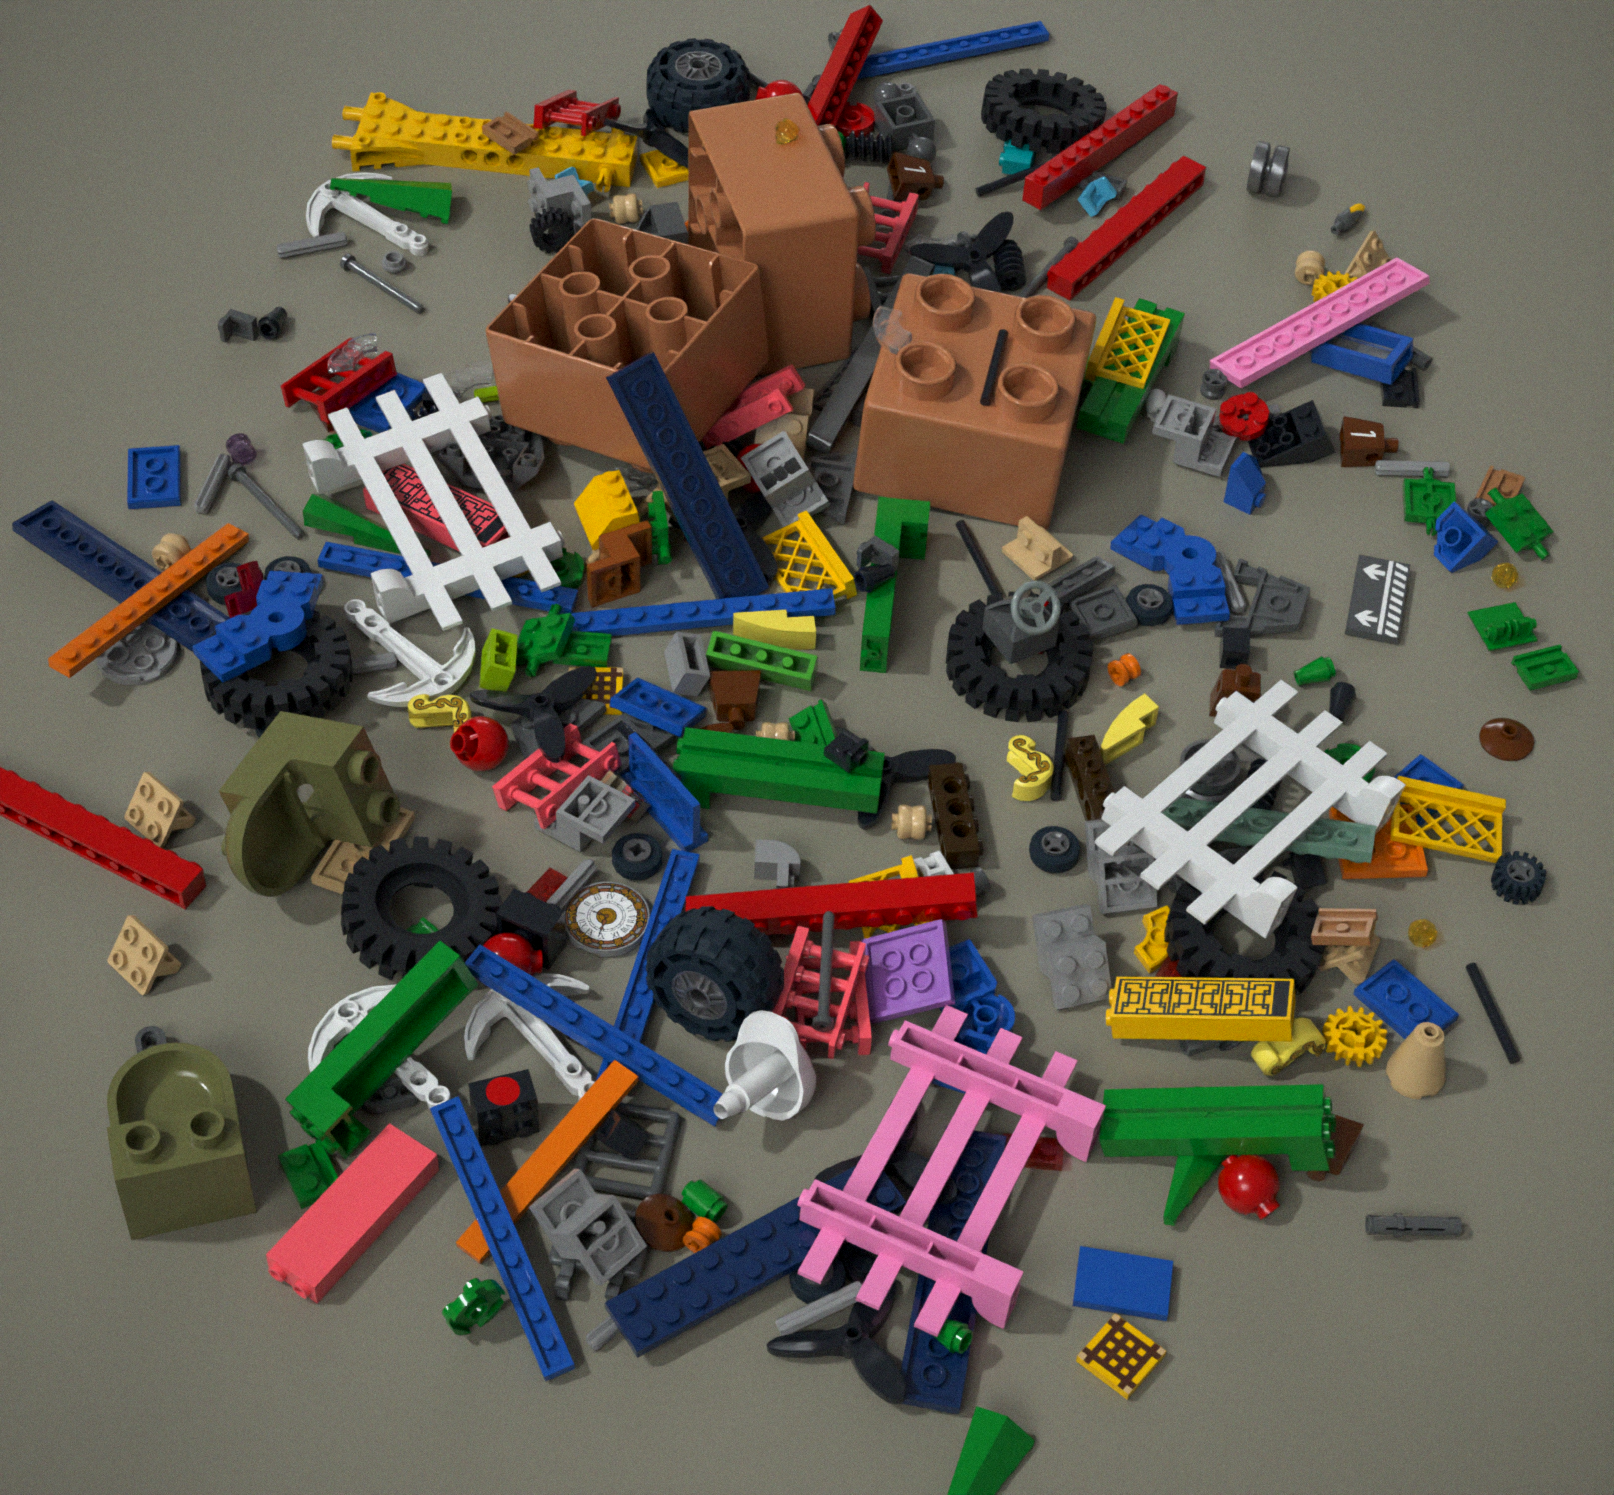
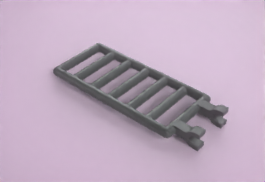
M619 1103L614 1110L622 1115L667 1123L664 1136L650 1134L644 1144L661 1148L658 1160L653 1161L641 1158L631 1160L624 1155L591 1150L595 1134L599 1130L598 1128L578 1151L574 1169H581L595 1190L640 1198L662 1194L681 1117L678 1113ZM588 1162L650 1172L654 1173L651 1187L587 1176L585 1175ZM624 1209L632 1223L635 1224L636 1211ZM647 1243V1247L632 1259L630 1266L625 1265L610 1278L605 1292L606 1301L621 1294L625 1278L638 1279L641 1276L648 1249ZM552 1244L549 1262L553 1265L561 1266L555 1284V1289L557 1290L555 1299L568 1301L575 1269L585 1271L586 1269L579 1259L561 1258Z

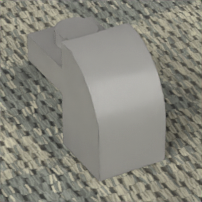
M756 839L754 879L777 880L776 889L793 888L794 881H800V857L798 853L787 843L777 840Z

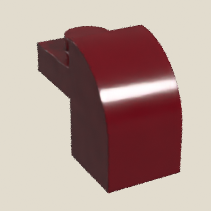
M258 561L247 562L236 567L242 591L224 597L230 618L252 611L257 607L256 596L263 580V572L259 568Z

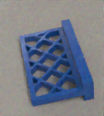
M636 732L628 735L629 771L621 776L651 804L647 812L682 851L690 852L708 842V834L700 826V803Z

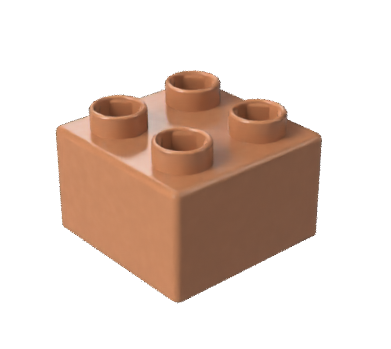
M799 93L689 112L688 245L758 265L769 360L755 377L773 374L793 364L795 369L848 359L852 350L853 322L866 320L870 315L871 309L869 286L863 268L857 263L858 247L871 245L875 239L876 222L872 201L865 187H847L843 179L845 172L844 151L837 129L831 124L817 126L803 96Z
M596 218L590 219L485 329L505 423L545 436L549 441L557 445L576 446L629 463L633 468L641 472L652 474L653 471L606 379L607 376L646 354L654 352L698 442H700L769 360L761 282L757 264Z
M911 273L905 274L900 282L864 402L853 479L854 489L888 498L929 501L930 507L1016 526L1019 525V520L1028 516L1035 524L1048 530L1082 390L1096 325L1095 314L1071 308L1061 299L1052 296L1037 295L1023 298L972 287L962 278L950 274H935L928 277ZM1005 329L1009 334L990 405L983 406L980 404V399L999 330Z

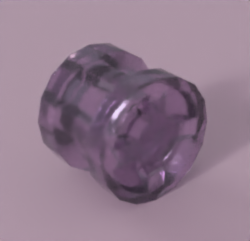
M238 433L227 440L226 449L235 464L241 463L244 466L255 459L256 450L246 434Z

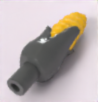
M1358 203L1350 208L1347 207L1345 211L1338 214L1335 218L1331 232L1338 234L1339 232L1349 230L1362 215L1365 206Z

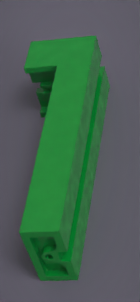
M1141 298L1138 299L1134 309L1171 319L1144 389L1098 376L1079 411L1076 427L1124 444L1162 367L1169 366L1177 350L1185 313L1166 307L1165 311L1157 309L1156 303ZM1129 317L1127 322L1130 324L1137 322V320ZM1156 324L1149 325L1152 330L1162 328V326ZM1142 327L1134 329L1137 335L1146 333ZM1128 332L1119 335L1122 340L1131 337ZM1151 339L1142 341L1146 347L1154 344ZM1136 343L1127 345L1130 351L1140 349ZM1121 348L1112 350L1116 356L1124 354ZM1145 355L1136 357L1139 363L1148 360ZM1129 359L1121 361L1124 367L1133 365ZM1114 364L1104 367V369L1111 371L1118 370ZM1138 371L1129 373L1132 377L1142 378Z
M879 497L874 535L893 545L899 551L900 558L925 560L930 502ZM898 570L895 571L894 578L887 580L872 592H867L859 671L886 673Z
M685 727L684 737L678 738L676 749L678 757L674 759L673 769L681 775L682 779L680 782L700 803V808L709 809L710 792L877 813L885 753L868 751L869 756L866 762L848 773L824 756V748L827 745Z
M439 941L285 1098L292 1108L289 1114L301 1124L300 1127L311 1138L316 1137L320 1141L321 1146L331 1155L337 1152L346 1159L370 1135L371 1131L359 1122L353 1114L478 986V983L460 955L442 941Z
M1324 1084L1104 1089L1103 1105H1106L1101 1122L1099 1141L1105 1157L1288 1154L1292 1171H1329L1330 1158H1335V1142L1331 1140V1132H1336V1116L1332 1114L1331 1096H1326Z

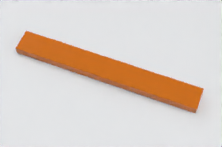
M614 1060L502 1188L500 1193L514 1225L599 1128L611 1109H615L637 1084L639 1078L635 1073ZM475 1220L456 1241V1245L481 1264L490 1254V1250L479 1224Z

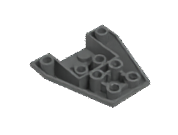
M495 415L489 420L491 431L478 435L509 492L513 493L538 474L543 466L545 458L542 438L539 434L508 425L503 420V415ZM458 443L448 444L446 448L441 450L438 460L463 486L483 489Z

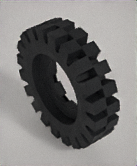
M1030 68L1020 69L1019 74L1014 70L1005 71L1004 76L1001 74L994 76L992 81L989 80L986 84L981 120L983 124H986V129L990 133H996V137L1004 142L1011 139V145L1022 148L1025 144H1030L1029 151L1040 152L1041 147H1045L1047 153L1059 154L1060 148L1064 151L1104 123L1107 104L1104 102L1103 95L1096 93L1095 87L1090 84L1083 85L1084 81L1077 77L1066 80L1067 74L1056 72L1054 76H1050L1049 70L1038 69L1037 74H1034ZM1020 106H1048L1067 113V116L1063 114L1044 116L1034 110L1027 108L1023 110Z
M1009 592L1008 597L1013 596L1015 592ZM1001 594L988 595L987 604H984L980 599L969 604V611L962 610L956 617L955 624L951 625L945 663L947 664L946 672L949 681L953 680L952 688L958 696L966 694L965 703L974 709L984 703L983 714L993 718L997 717L1001 709H1006L1005 721L1018 722L1020 711L1025 712L1027 722L1041 721L1042 710L1049 718L1058 715V712L1062 710V706L1069 709L1077 703L1078 695L1082 697L1087 688L1093 659L1092 640H1089L1090 633L1085 624L1079 625L1080 617L1072 610L1063 614L1064 605L1060 603L1061 611L1057 621L1059 623L1056 646L1045 650L1048 656L1046 668L1036 676L1034 674H1024L1011 678L1006 676L1007 672L992 665L990 651L995 644L982 629L985 607L1003 600ZM1052 601L1046 606L1050 614H1052Z
M314 610L312 618L305 621L307 633L304 640L298 646L289 649V651L300 654L306 660L307 669L303 672L304 676L297 681L295 677L278 681L277 686H267V682L251 679L248 677L247 671L222 682L200 660L203 685L208 702L211 701V706L218 715L224 713L225 720L236 725L243 719L245 728L255 730L258 729L262 720H265L267 729L280 711L299 715L305 714L315 718L324 717L323 707L333 711L340 704V696H347L351 689L350 682H353V666L349 640H347L346 633L342 627L336 628V621L327 615L320 619V613ZM252 611L243 613L241 615H250ZM216 630L212 633L210 637L216 635Z
M414 837L413 848H408L405 839L400 838L390 841L389 852L382 845L369 851V860L362 856L354 864L353 874L348 873L344 883L341 927L343 935H347L346 943L352 953L360 951L359 961L369 969L379 963L378 975L390 980L393 979L397 971L403 972V979L439 941H442L460 955L465 963L480 944L483 946L487 940L498 934L496 912L502 906L501 895H498L499 885L495 876L488 877L490 868L481 859L472 863L473 853L462 846L455 854H451L452 842L439 838L434 849L429 848L428 837ZM409 885L433 888L434 886L442 890L450 898L453 905V916L444 928L428 934L409 932L401 928L390 914L389 905L392 897L399 890Z
M1264 870L1254 878L1259 884L1266 880L1263 879ZM1275 870L1270 876V878L1280 877L1283 879H1287L1285 875ZM1186 882V885L1182 883L1176 892L1166 920L1164 941L1169 943L1166 951L1171 962L1179 961L1176 970L1182 977L1196 975L1195 978L1294 979L1296 996L1297 991L1302 993L1309 986L1326 945H1313L1311 939L1319 908L1313 899L1302 902L1306 891L1295 882L1294 885L1297 886V890L1282 924L1273 931L1275 936L1274 950L1267 957L1251 961V958L1233 953L1232 956L1229 955L1214 937L1216 921L1229 912L1222 908L1206 924H1203L1186 911L1187 907L1202 892Z

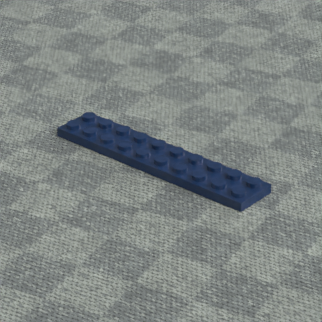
M650 352L607 376L606 379L716 599L756 596L769 588L655 353Z
M53 500L12 523V529L15 533L119 603L124 602L162 573ZM186 589L146 621L194 652L193 645L209 638L215 631V626L230 619V617Z
M974 1130L950 1175L957 1187L958 1198L956 1202L951 1204L936 1202L930 1213L927 1229L957 1242L1004 1152L1007 1136ZM989 1237L981 1251L985 1255L987 1254ZM919 1274L900 1372L906 1387V1397L902 1404L959 1415L971 1343L964 1353H951L931 1334L914 1327V1323L936 1283L935 1280ZM960 1292L948 1319L968 1325V1329L974 1331L977 1310L972 1303V1297Z
M856 1166L826 1181L825 1184L843 1191ZM884 1171L866 1201L895 1215L901 1212L907 1203ZM799 1197L606 1301V1311L637 1358L798 1269L821 1230L799 1220L801 1207L797 1206Z

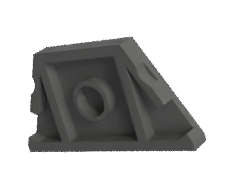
M854 448L853 453L846 455L833 452L824 456H811L807 458L806 466L830 503V506L820 512L842 524H845L853 491L858 448Z
M581 698L572 706L558 712L557 715L561 720L563 728L571 723L577 726L579 733H581L606 712V705L603 702ZM520 716L510 726L521 755L525 760L539 747L535 738L534 722L529 718Z
M622 714L582 741L581 744L600 752L611 742L615 743L622 765L614 772L623 775L629 771V741L618 731V726L621 723H626L657 753L676 741L678 736L657 729L654 725L645 721H639L634 717Z

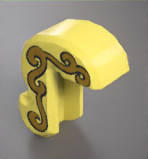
M420 694L412 697L408 702L409 721L415 728L453 725L455 733L463 722L472 718L468 702L460 696L442 695L430 701L429 695Z
M1016 735L1010 739L1008 744L1010 751L1007 754V762L1022 774L1014 782L1012 797L1019 801H1032L1040 798L1050 789L1054 765L1050 757L1042 752L1035 751V741L1025 735Z
M1299 1017L1294 1019L1292 1042L1259 1041L1253 1047L1251 1056L1264 1075L1272 1076L1278 1074L1306 1050L1318 1057L1325 1048L1326 1040L1310 1019Z

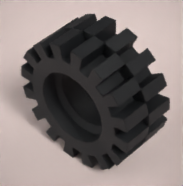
M550 207V211L547 212L545 208L542 209L543 214L537 212L535 214L536 218L532 217V224L529 226L531 236L539 250L544 251L546 249L547 253H551V249H554V252L557 253L559 252L558 248L561 247L562 249L574 236V227L570 215L568 216L566 211L562 212L561 208H557V211H555L554 207ZM560 227L555 233H544L548 228Z

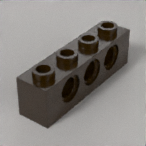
M1095 735L1068 738L1065 762L1085 821L1100 820L1105 810L1103 803L1109 794L1114 792L1096 737Z
M962 763L929 765L927 784L941 854L951 869L978 867L979 856H983L984 849L982 839H977V834L979 833L978 818L973 817L972 814L974 812L973 795H968V790H970L969 774H964Z

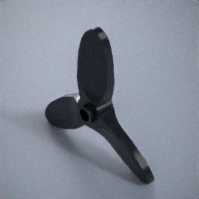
M648 108L643 116V124H630L605 118L604 125L637 135L643 139L646 145L655 147L665 156L688 168L689 149L679 140L666 133L662 121L651 109Z
M1006 211L996 215L979 232L973 246L965 248L937 243H922L912 246L909 253L911 256L914 255L935 265L964 269L969 273L972 287L1002 293L998 279L986 260L996 253L1007 239L1013 226V214Z
M758 491L741 504L735 518L765 579L774 580L778 570L777 562L765 541L755 532L767 519L772 507L763 493ZM675 515L670 516L669 524L681 529Z
M592 666L575 668L553 680L541 693L522 695L505 691L476 690L470 692V699L473 703L482 707L529 718L534 722L535 738L542 754L547 760L558 763L565 755L566 745L564 729L557 713L572 706L593 687L597 679L596 668Z
M835 727L838 736L844 733L857 743L862 739L844 728ZM868 745V751L877 752L872 746ZM941 749L908 751L893 757L884 756L877 813L858 811L857 820L860 828L867 830L878 822L886 809L890 797V789L895 782L903 783L928 779L929 765L956 763V756L952 752Z
M917 1110L883 1170L887 1175H895L912 1191L929 1162V1159L909 1151L917 1127ZM862 1155L826 1168L815 1179L825 1183L856 1166ZM949 1177L937 1203L951 1204L956 1202L958 1192L955 1182L951 1177Z
M895 1281L879 1311L861 1302H856L851 1310L848 1323L841 1327L830 1330L787 1334L776 1337L767 1343V1351L778 1357L812 1358L841 1356L850 1359L862 1381L881 1399L891 1404H902L905 1400V1382L898 1367L887 1352L871 1340L883 1327L891 1312L896 1295Z

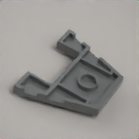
M1239 559L1233 574L1236 582L1256 585L1258 587L1248 616L1230 614L1229 621H1218L1215 627V637H1221L1223 627L1249 629L1250 635L1298 632L1310 597V587L1282 575L1279 578L1268 574L1267 569L1260 566L1256 569L1249 566L1248 561Z

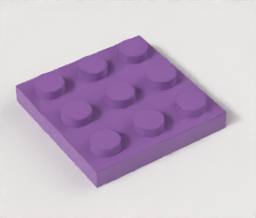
M943 919L861 940L862 943H866L865 955L870 956L865 979L869 1017L873 1024L955 1004L947 925Z

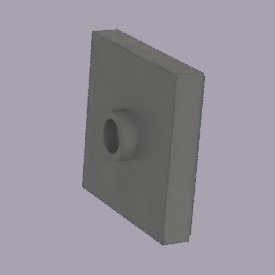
M1117 585L1068 602L1069 610H1072L1080 617L1079 625H1086L1090 633L1089 640H1092V642L1138 626L1135 615Z

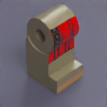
M609 770L601 780V782L635 799V807L627 816L632 821L637 823L651 806L643 795L621 775Z

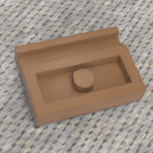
M507 111L503 117L498 116L482 126V134L514 155L530 146L531 141L539 140V132Z
M1490 465L1475 499L1482 498L1488 500L1494 507L1496 503L1487 494L1491 489L1497 487L1504 498H1513L1519 495L1525 477L1503 469L1501 471L1495 470L1494 466Z
M1319 908V916L1316 917L1311 934L1313 945L1371 946L1376 927L1375 922L1378 920L1376 909Z

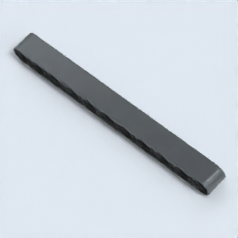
M914 255L910 258L808 435L806 446L824 454L833 451L852 418V408L858 404L860 398L869 388L902 277L907 273L928 277L933 275L935 264Z

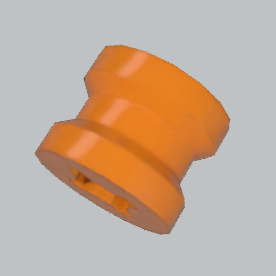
M1129 653L1122 655L1119 661H1111L1107 667L1110 678L1118 686H1123L1128 683L1129 679H1136L1141 675L1139 662Z
M697 1217L692 1224V1231H688L683 1237V1243L690 1251L696 1253L718 1241L722 1236V1231L713 1221L705 1217Z

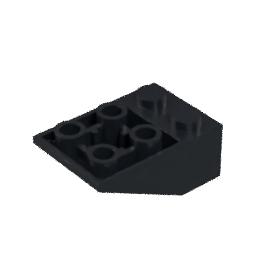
M1313 400L1269 419L1265 432L1258 438L1248 441L1252 455L1257 458L1260 467L1312 463L1335 453L1322 417Z

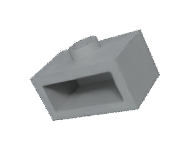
M677 631L664 651L672 691L677 694L698 696L710 677L702 637L698 634Z

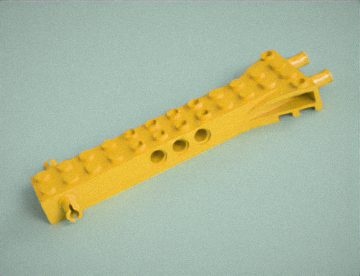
M371 92L364 108L344 105L342 118L345 121H359L357 132L353 137L334 134L332 137V149L350 150L352 172L360 171L359 166L374 165V169H382L381 164L394 163L395 167L426 164L530 176V169L539 168L544 178L555 179L556 174L569 167H575L579 179L596 183L595 187L599 192H602L603 186H605L604 193L610 190V185L630 187L638 158L637 136L624 134L625 131L611 127L610 133L595 131L587 136H581V129H568L556 126L537 129L533 128L534 124L527 125L539 132V140L531 141L530 146L514 155L482 134V126L490 122L491 119L417 112L400 102L387 98L382 92Z

